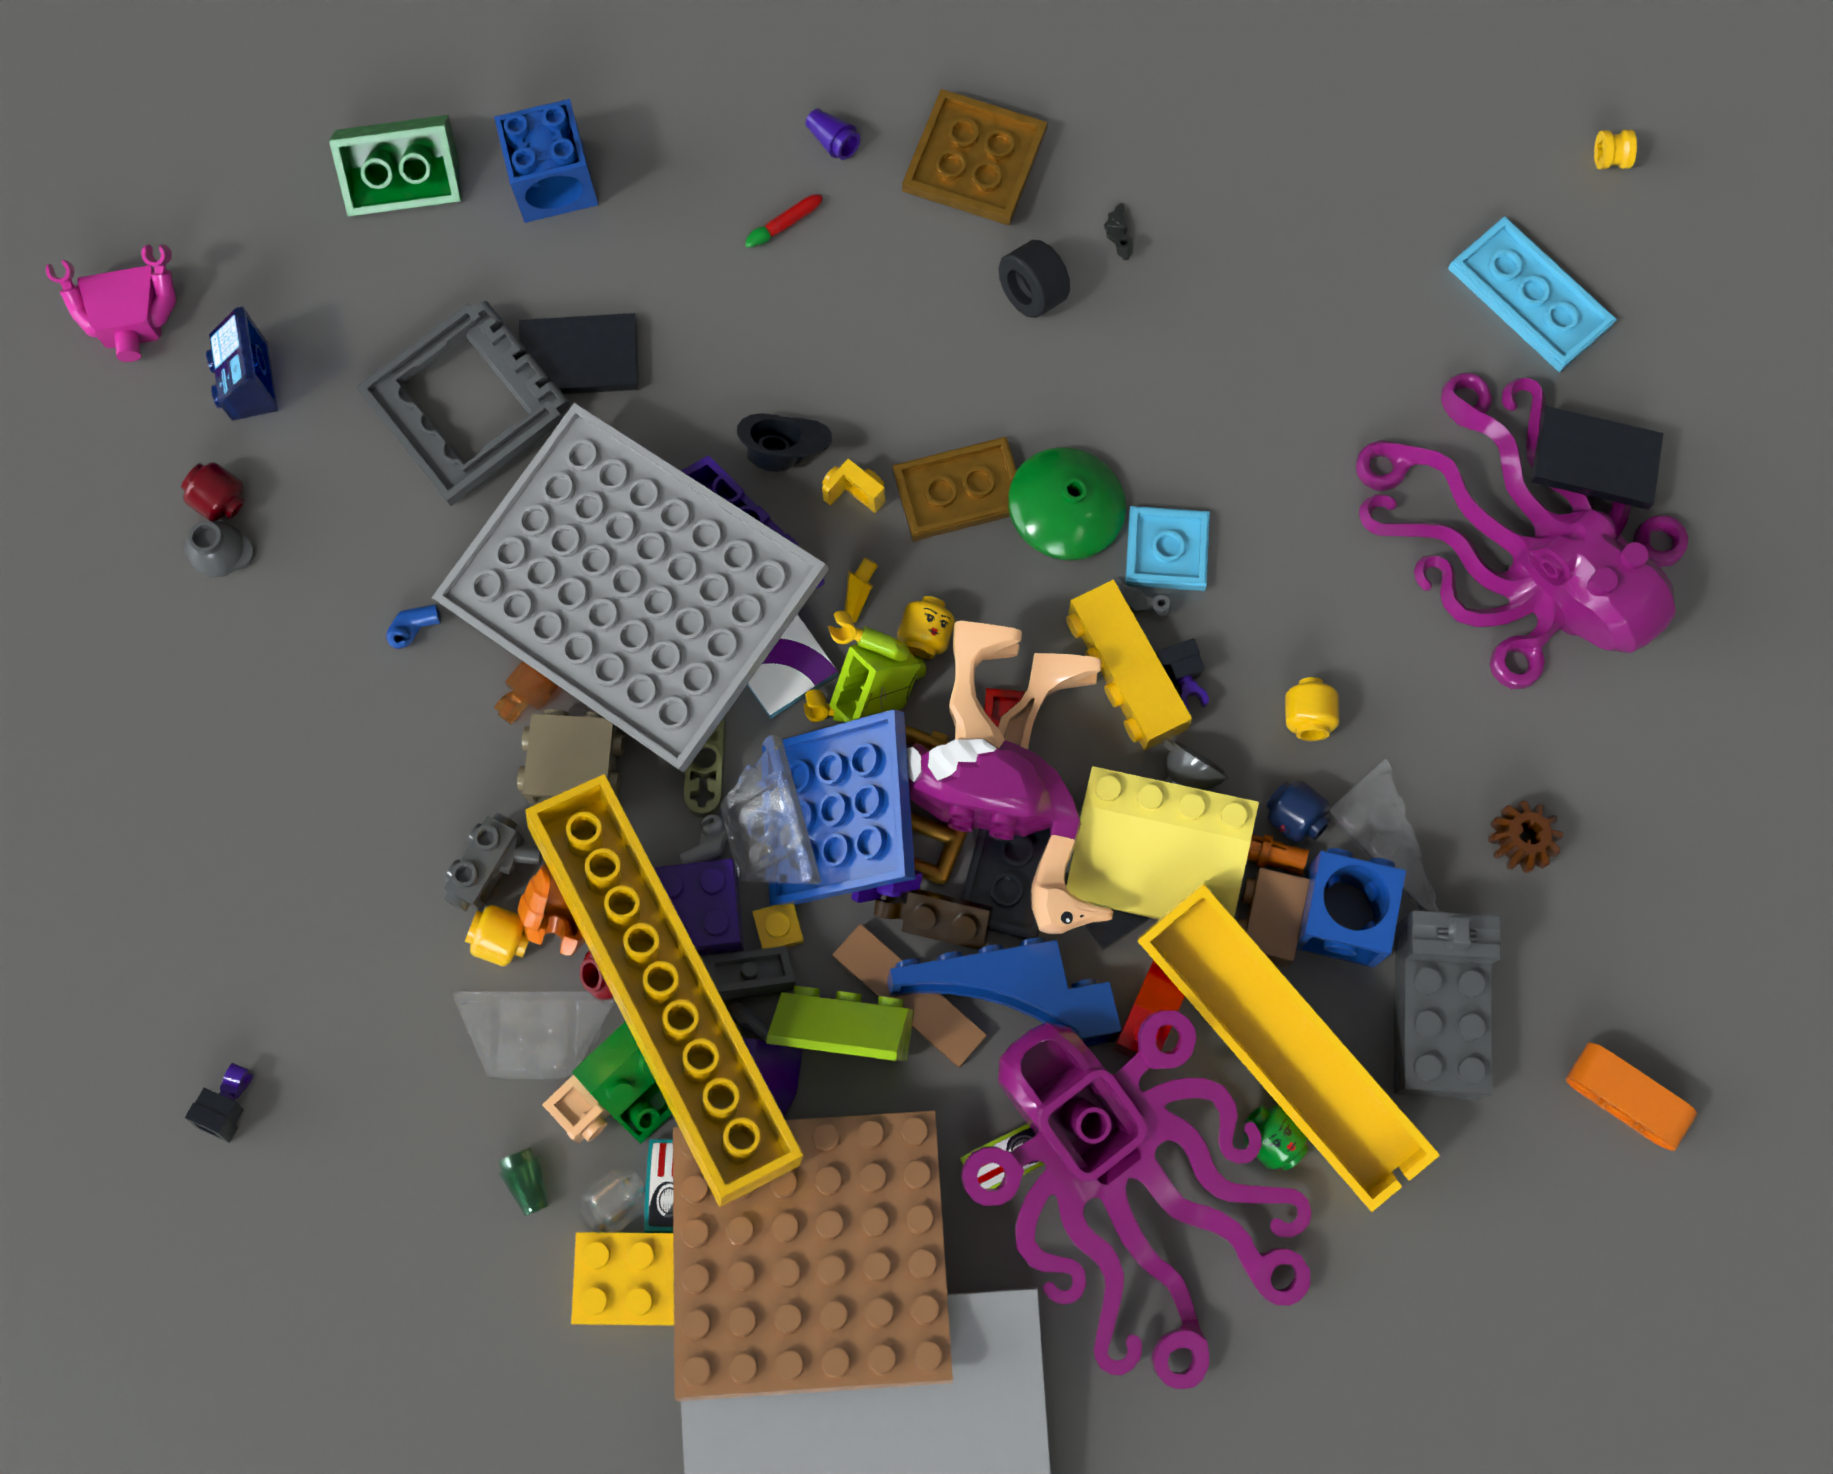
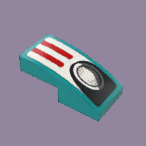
M649 1139L644 1233H673V1139Z

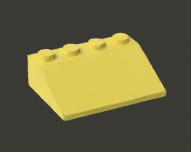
M1092 766L1080 817L1081 827L1074 846L1066 888L1078 899L1096 906L1160 919L1203 882L1230 914L1235 917L1259 802Z

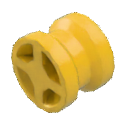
M1632 129L1623 130L1619 134H1613L1610 130L1599 131L1594 146L1596 168L1598 170H1606L1611 165H1618L1621 169L1632 168L1637 152L1635 132Z

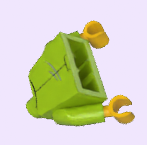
M845 611L835 612V620L842 628L828 626L833 640L838 644H847L855 640L857 644L849 647L830 704L826 702L825 694L822 691L814 689L806 692L807 703L803 704L806 717L811 722H820L827 718V716H833V721L845 723L893 709H902L907 704L914 682L924 678L926 675V665L923 659L916 655L913 656L904 642L866 626L862 629L856 628L849 613Z

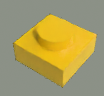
M794 904L775 905L752 911L762 949L787 946L788 948L805 943Z

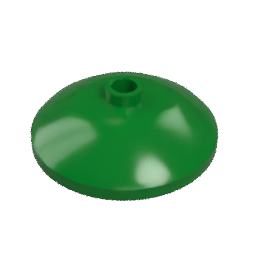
M1056 447L1034 454L1019 467L1009 488L1008 509L1015 529L1032 548L1055 559L1072 561L1095 556L1105 550L1115 540L1125 520L1126 500L1120 481L1110 467L1102 460L1080 449ZM1073 488L1077 490L1079 496H1071L1067 489Z

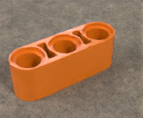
M1587 1043L1565 1078L1566 1082L1577 1092L1656 1145L1670 1151L1677 1149L1698 1114L1687 1102L1611 1051L1595 1043Z

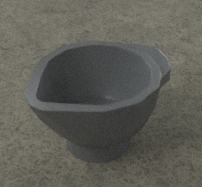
M203 521L197 523L192 527L183 544L184 552L197 572L210 578L225 577L235 570H243L251 564L255 554L251 541L243 537L238 529L223 521Z
M1164 738L1162 744L1170 750L1166 763L1168 777L1165 782L1207 791L1229 778L1223 769L1200 753L1177 741L1173 742L1170 739Z

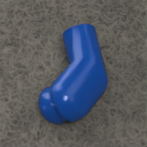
M437 604L400 611L386 633L389 645L396 649L405 648L412 642L421 627L440 624L441 617Z

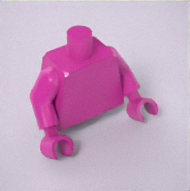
M165 244L159 245L161 257L158 261L153 257L151 245H145L142 248V259L148 266L78 277V284L76 285L71 280L75 270L69 261L61 260L66 269V274L63 278L56 276L51 264L46 265L45 271L48 278L53 282L60 283L62 286L60 294L73 320L88 336L98 338L106 348H115L116 357L120 361L133 362L139 360L141 357L140 343L156 341L161 337L162 325L166 324L176 305L177 299L170 270L166 269V264L172 258V252Z

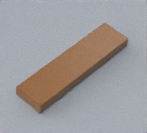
M861 923L832 954L834 959L877 997L904 999L903 1008L914 1010L912 1028L958 1069L987 1037L980 1028L941 994L919 993L890 997L887 984L890 968H895V964L902 960Z

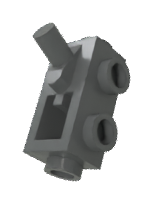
M497 812L493 818L487 815L483 824L478 823L471 831L467 840L469 847L462 859L455 860L448 869L445 877L447 884L444 887L448 893L444 900L464 912L467 911L469 906L482 912L504 873L510 875L516 868V863L540 865L543 857L537 847L521 846L524 839L515 830L518 824Z

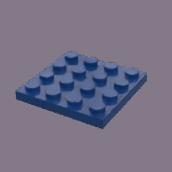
M893 709L762 745L770 906L797 905L915 879L904 712Z

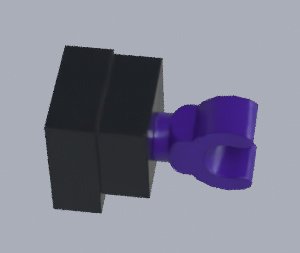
M1193 638L1156 651V655L1172 684L1179 686L1180 698L1187 710L1189 711L1190 709L1187 703V697L1189 696L1199 698L1201 706L1205 708L1209 703L1208 694L1204 689L1198 687L1196 681H1194L1205 670L1195 639Z
M231 1063L224 1075L219 1094L203 1088L196 1102H193L187 1112L185 1119L194 1127L230 1143L238 1129L235 1124L244 1111L235 1102V1099L239 1098L241 1093L248 1087L253 1075L248 1073V1069Z

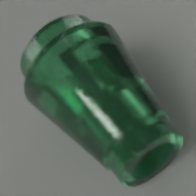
M531 1147L498 1161L502 1170L498 1174L520 1209H522L524 1216L549 1206L546 1199L547 1195L539 1155L534 1157Z

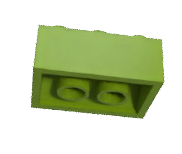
M795 986L794 994L781 993L767 1034L766 1044L894 1061H908L914 1010L903 1008L904 999L878 996V1004L876 1005L861 1003L862 994L836 991V999L819 997L820 989Z

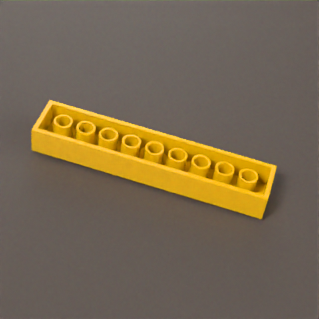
M605 774L525 809L528 829L719 1207L799 1167L803 1154Z

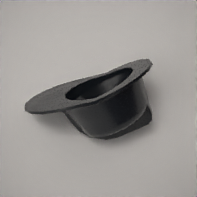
M759 413L743 418L737 425V436L741 443L747 447L749 461L758 468L771 472L786 471L799 464L803 457L821 453L832 442V432L821 422L811 419Z

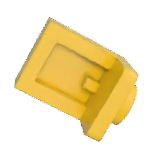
M847 459L840 468L838 466L833 467L822 481L823 499L829 505H832L845 490L874 513L885 503V487L882 479L870 469L863 471L850 459Z

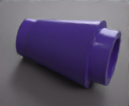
M819 108L814 109L808 115L805 123L806 127L832 158L846 160L857 151L861 138L854 125Z

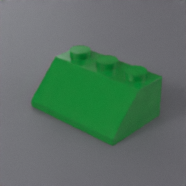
M449 115L337 129L329 140L347 216L461 201L457 151Z

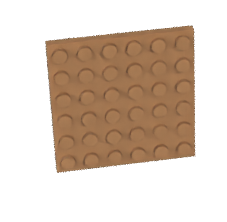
M935 1111L785 1120L803 1154L800 1166L722 1207H719L680 1128L673 1127L674 1398L676 1401L953 1383Z

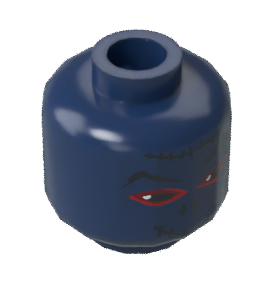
M1287 781L1284 782L1273 793L1266 805L1270 810L1268 815L1270 824L1293 842H1302L1309 836L1314 840L1318 839L1331 822L1326 818L1329 811L1328 800L1303 781H1296L1292 784Z

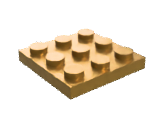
M940 89L902 182V192L1010 226L1045 137L1048 122Z

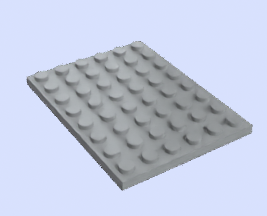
M574 403L432 598L684 773L826 575L829 568L824 562Z

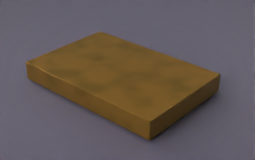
M1006 436L892 465L893 475L913 542L1010 517L1008 493L1017 470Z

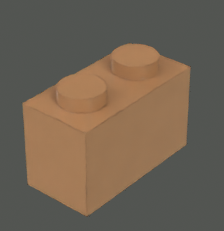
M1259 868L1253 879H1246L1242 903L1248 904L1245 919L1239 918L1237 922L1276 966L1288 968L1295 957L1310 879Z

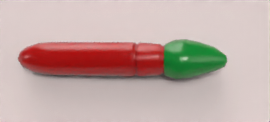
M810 195L769 221L765 226L755 228L746 238L745 246L751 248L767 243L771 237L781 233L813 212L822 203V195Z

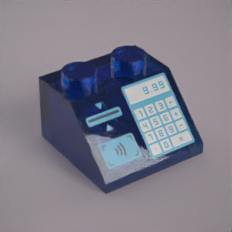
M235 308L209 334L211 350L206 351L208 366L211 372L215 373L216 384L211 386L214 403L217 408H222L232 421L278 411L268 343L245 308Z

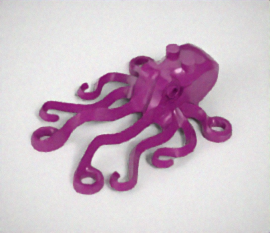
M1468 372L1459 373L1451 377L1442 388L1441 402L1444 410L1458 425L1484 433L1497 445L1506 490L1517 506L1531 520L1535 527V536L1520 535L1488 514L1472 497L1467 489L1463 475L1452 459L1437 451L1386 440L1370 443L1359 452L1356 461L1357 476L1364 485L1378 491L1395 489L1403 482L1411 466L1416 464L1428 465L1441 471L1448 482L1457 506L1464 516L1479 531L1507 550L1513 556V563L1505 572L1494 571L1485 564L1473 542L1465 534L1447 524L1439 522L1379 523L1373 520L1372 512L1375 508L1385 507L1388 510L1396 508V499L1389 495L1375 494L1366 498L1360 505L1359 517L1363 527L1378 536L1426 537L1442 540L1453 548L1465 569L1475 581L1486 589L1505 596L1510 600L1507 605L1490 609L1466 608L1457 597L1456 576L1452 564L1446 558L1437 555L1423 556L1414 568L1416 582L1424 591L1431 590L1432 583L1428 580L1426 571L1429 567L1439 568L1442 572L1440 589L1442 604L1457 622L1474 627H1492L1511 623L1530 613L1536 615L1538 620L1537 626L1530 634L1509 637L1500 642L1492 651L1489 665L1492 675L1500 684L1510 689H1525L1532 686L1540 678L1545 664L1542 647L1559 628L1567 634L1579 635L1595 646L1609 651L1632 653L1648 645L1668 627L1675 617L1674 588L1670 579L1660 567L1675 564L1687 550L1689 537L1685 527L1677 519L1669 515L1653 516L1638 526L1634 533L1633 542L1628 543L1620 534L1627 524L1631 510L1630 505L1613 502L1608 516L1603 512L1595 511L1587 495L1553 487L1550 488L1568 500L1572 506V513L1557 515L1549 512L1532 494L1524 481L1521 454L1515 438L1504 425L1486 414L1493 398L1489 385L1479 375ZM1516 378L1503 389L1502 403L1507 410L1515 411L1517 409L1515 395L1518 391L1526 390L1532 395L1526 454L1533 470L1541 412L1545 408L1546 397L1537 381L1530 378ZM1462 388L1472 389L1478 395V402L1470 406L1455 394L1456 391ZM1374 457H1387L1393 467L1391 473L1378 475L1372 472L1370 461ZM1662 531L1668 534L1672 539V548L1666 551L1654 549L1650 544L1651 532ZM1509 652H1519L1526 657L1528 663L1526 672L1516 674L1507 668L1505 662Z
M1159 1010L1150 1014L1141 1024L1137 1035L1138 1053L1116 1074H1110L1106 1071L1095 1055L1072 1029L1067 1026L1045 1022L1027 1031L1006 1049L999 1058L998 1083L1021 1116L1035 1132L1036 1136L1011 1152L996 1146L982 1147L972 1152L966 1159L961 1173L963 1186L973 1201L983 1206L1002 1205L1011 1200L1017 1193L1024 1173V1166L1032 1161H1041L1046 1165L1045 1171L1026 1194L1019 1211L1015 1226L1017 1250L1030 1267L1042 1272H1061L1072 1276L1073 1284L1067 1291L1059 1290L1053 1282H1046L1044 1284L1043 1291L1053 1302L1062 1305L1070 1304L1082 1297L1086 1287L1085 1270L1082 1266L1071 1258L1043 1252L1035 1242L1038 1218L1049 1196L1055 1195L1060 1218L1067 1235L1081 1251L1094 1260L1100 1267L1105 1279L1103 1305L1094 1344L1095 1360L1100 1369L1111 1375H1124L1131 1371L1139 1362L1142 1342L1138 1336L1129 1335L1126 1339L1128 1349L1126 1356L1121 1360H1114L1109 1356L1108 1349L1124 1289V1272L1118 1255L1112 1246L1097 1235L1087 1225L1084 1218V1206L1092 1198H1099L1103 1202L1122 1243L1131 1256L1143 1269L1164 1284L1170 1291L1182 1322L1181 1327L1169 1331L1159 1338L1151 1357L1154 1371L1167 1386L1175 1389L1194 1388L1203 1380L1208 1370V1343L1200 1329L1190 1293L1182 1276L1152 1249L1132 1213L1125 1190L1128 1178L1138 1179L1143 1183L1154 1199L1172 1218L1188 1225L1214 1232L1228 1240L1235 1249L1238 1259L1258 1292L1271 1303L1283 1306H1291L1299 1302L1310 1287V1269L1302 1256L1284 1247L1259 1253L1252 1237L1239 1222L1222 1211L1185 1199L1176 1190L1157 1162L1155 1152L1162 1142L1168 1140L1177 1142L1185 1150L1200 1184L1219 1199L1239 1203H1291L1295 1205L1298 1214L1293 1222L1285 1223L1278 1218L1270 1222L1271 1231L1279 1237H1294L1302 1233L1310 1224L1312 1212L1309 1200L1301 1192L1293 1188L1252 1186L1226 1180L1216 1169L1208 1147L1199 1132L1187 1121L1169 1112L1165 1107L1169 1102L1189 1098H1201L1212 1101L1220 1113L1218 1143L1221 1153L1226 1159L1237 1164L1251 1162L1258 1155L1262 1146L1260 1131L1253 1122L1246 1123L1244 1131L1249 1137L1248 1147L1239 1150L1233 1146V1135L1238 1118L1235 1101L1224 1085L1206 1078H1183L1170 1080L1145 1092L1140 1090V1078L1149 1068H1177L1192 1056L1197 1040L1196 1032L1186 1016L1174 1010ZM1164 1025L1175 1027L1179 1035L1176 1047L1169 1052H1161L1156 1046L1155 1036L1159 1028ZM990 1163L1002 1166L1004 1177L1001 1184L994 1189H984L978 1183L979 1169L984 1164ZM1290 1264L1294 1269V1279L1284 1289H1275L1271 1285L1272 1271L1278 1265ZM1178 1348L1190 1349L1192 1360L1189 1367L1182 1372L1171 1371L1168 1365L1170 1353Z

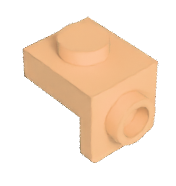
M574 1074L542 1104L567 1131V1135L577 1143H580L584 1138L590 1142L598 1136L607 1126L604 1119L610 1114L586 1090Z

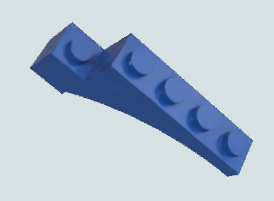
M1041 937L1030 938L1020 942L1019 947L1003 949V945L1000 944L989 945L979 949L978 954L962 956V953L958 951L948 952L939 955L936 961L921 963L920 959H907L896 963L895 968H890L887 978L890 997L922 993L952 994L979 998L1007 1006L1042 1023L1050 1022L1067 1026L1077 1034L1087 1047L1114 1042L1122 1031L1110 982L1097 984L1096 979H1085L1071 985L1072 988L1068 989L1057 940L1044 942V938Z

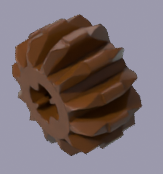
M1527 801L1518 803L1516 809L1507 805L1501 810L1502 817H1495L1491 821V826L1497 832L1492 833L1488 837V842L1500 845V848L1494 852V858L1498 859L1506 855L1509 858L1507 869H1514L1519 862L1524 873L1533 871L1535 865L1544 869L1550 864L1549 857H1555L1560 853L1561 848L1555 841L1563 837V832L1551 829V826L1557 821V816L1552 815L1547 819L1542 816L1544 804H1538L1532 811ZM1525 831L1531 836V839L1526 842L1519 836Z

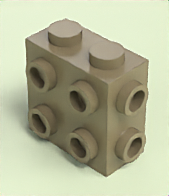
M558 709L544 710V714H531L530 726H525L522 733V749L527 751L525 766H520L518 770V791H522V795L529 804H538L605 774L616 797H618L621 787L620 772H615L617 756L622 757L624 754V732H619L620 729L597 712H586L584 717L569 716L568 712Z

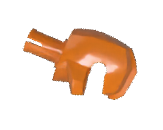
M543 864L537 874L530 879L525 893L521 896L517 911L529 941L541 945L545 934H556L561 938L560 954L573 956L586 942L547 864Z

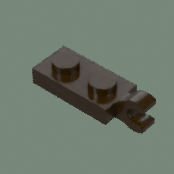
M916 889L908 892L907 899L881 894V899L877 898L875 901L873 915L883 919H903L902 932L979 950L986 947L993 907Z

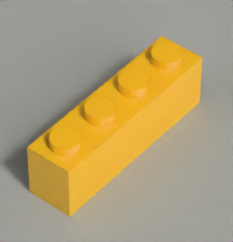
M1114 579L1072 599L1068 611L1069 615L1066 616L1068 627L1075 638L1081 637L1088 649L1085 651L1086 656L1101 659L1100 672L1107 683L1104 686L1105 693L1114 708L1120 706L1127 719L1124 721V727L1130 739L1134 743L1139 741L1144 751L1162 743L1164 738L1170 739L1188 730L1192 717Z

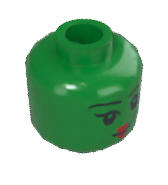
M1261 1105L1254 1109L1245 1119V1124L1253 1122L1260 1131L1262 1146L1256 1158L1266 1168L1271 1170L1282 1168L1284 1171L1289 1170L1306 1155L1308 1151V1146L1306 1145L1308 1138L1279 1105H1274L1267 1109ZM1245 1132L1243 1142L1248 1147L1249 1137Z

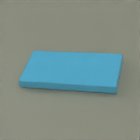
M1505 216L1456 257L1448 267L1459 280L1559 373L1609 330L1617 320Z

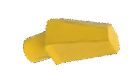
M864 557L855 573L850 570L848 571L844 611L849 613L854 623L857 622L869 592L873 587L868 581L878 567V564Z

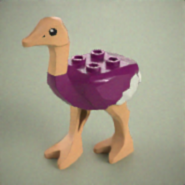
M957 621L954 624L953 636L955 683L949 704V711L955 725V740L948 744L937 746L931 751L917 743L907 747L910 798L941 821L948 822L949 828L958 831L971 832L973 827L990 830L989 835L992 837L1013 840L1014 835L1023 837L1050 828V839L1038 864L1031 889L1032 910L1041 932L1062 934L1092 922L1112 920L1113 911L1110 908L1096 906L1078 899L1066 888L1065 872L1077 841L1081 821L1075 801L1058 772L1036 753L1028 750L1033 724L1046 696L1061 689L1096 685L1097 673L1101 671V659L1082 655L1035 653L1027 691L1021 701L1001 717L999 727L997 728L984 712L976 697L975 668L983 660L1018 656L1020 647L1018 642H1021L1022 631L1005 626Z

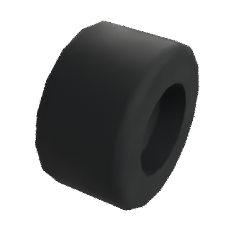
M1032 239L1001 258L998 270L1003 291L1012 305L1025 316L1038 318L1067 300L1070 293V278L1060 256L1050 245L1041 240Z

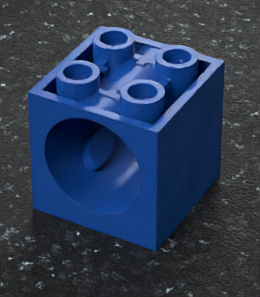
M570 99L494 117L510 185L525 223L598 205L583 141Z
M1328 848L1327 852L1321 851L1306 869L1305 878L1310 879L1296 950L1374 968L1392 952L1406 870L1394 868L1395 863L1387 859L1370 858L1368 862L1352 858L1353 854L1347 850ZM1338 883H1347L1361 890L1371 904L1373 912L1372 921L1359 930H1351L1339 925L1326 910L1324 904L1325 886L1329 889Z

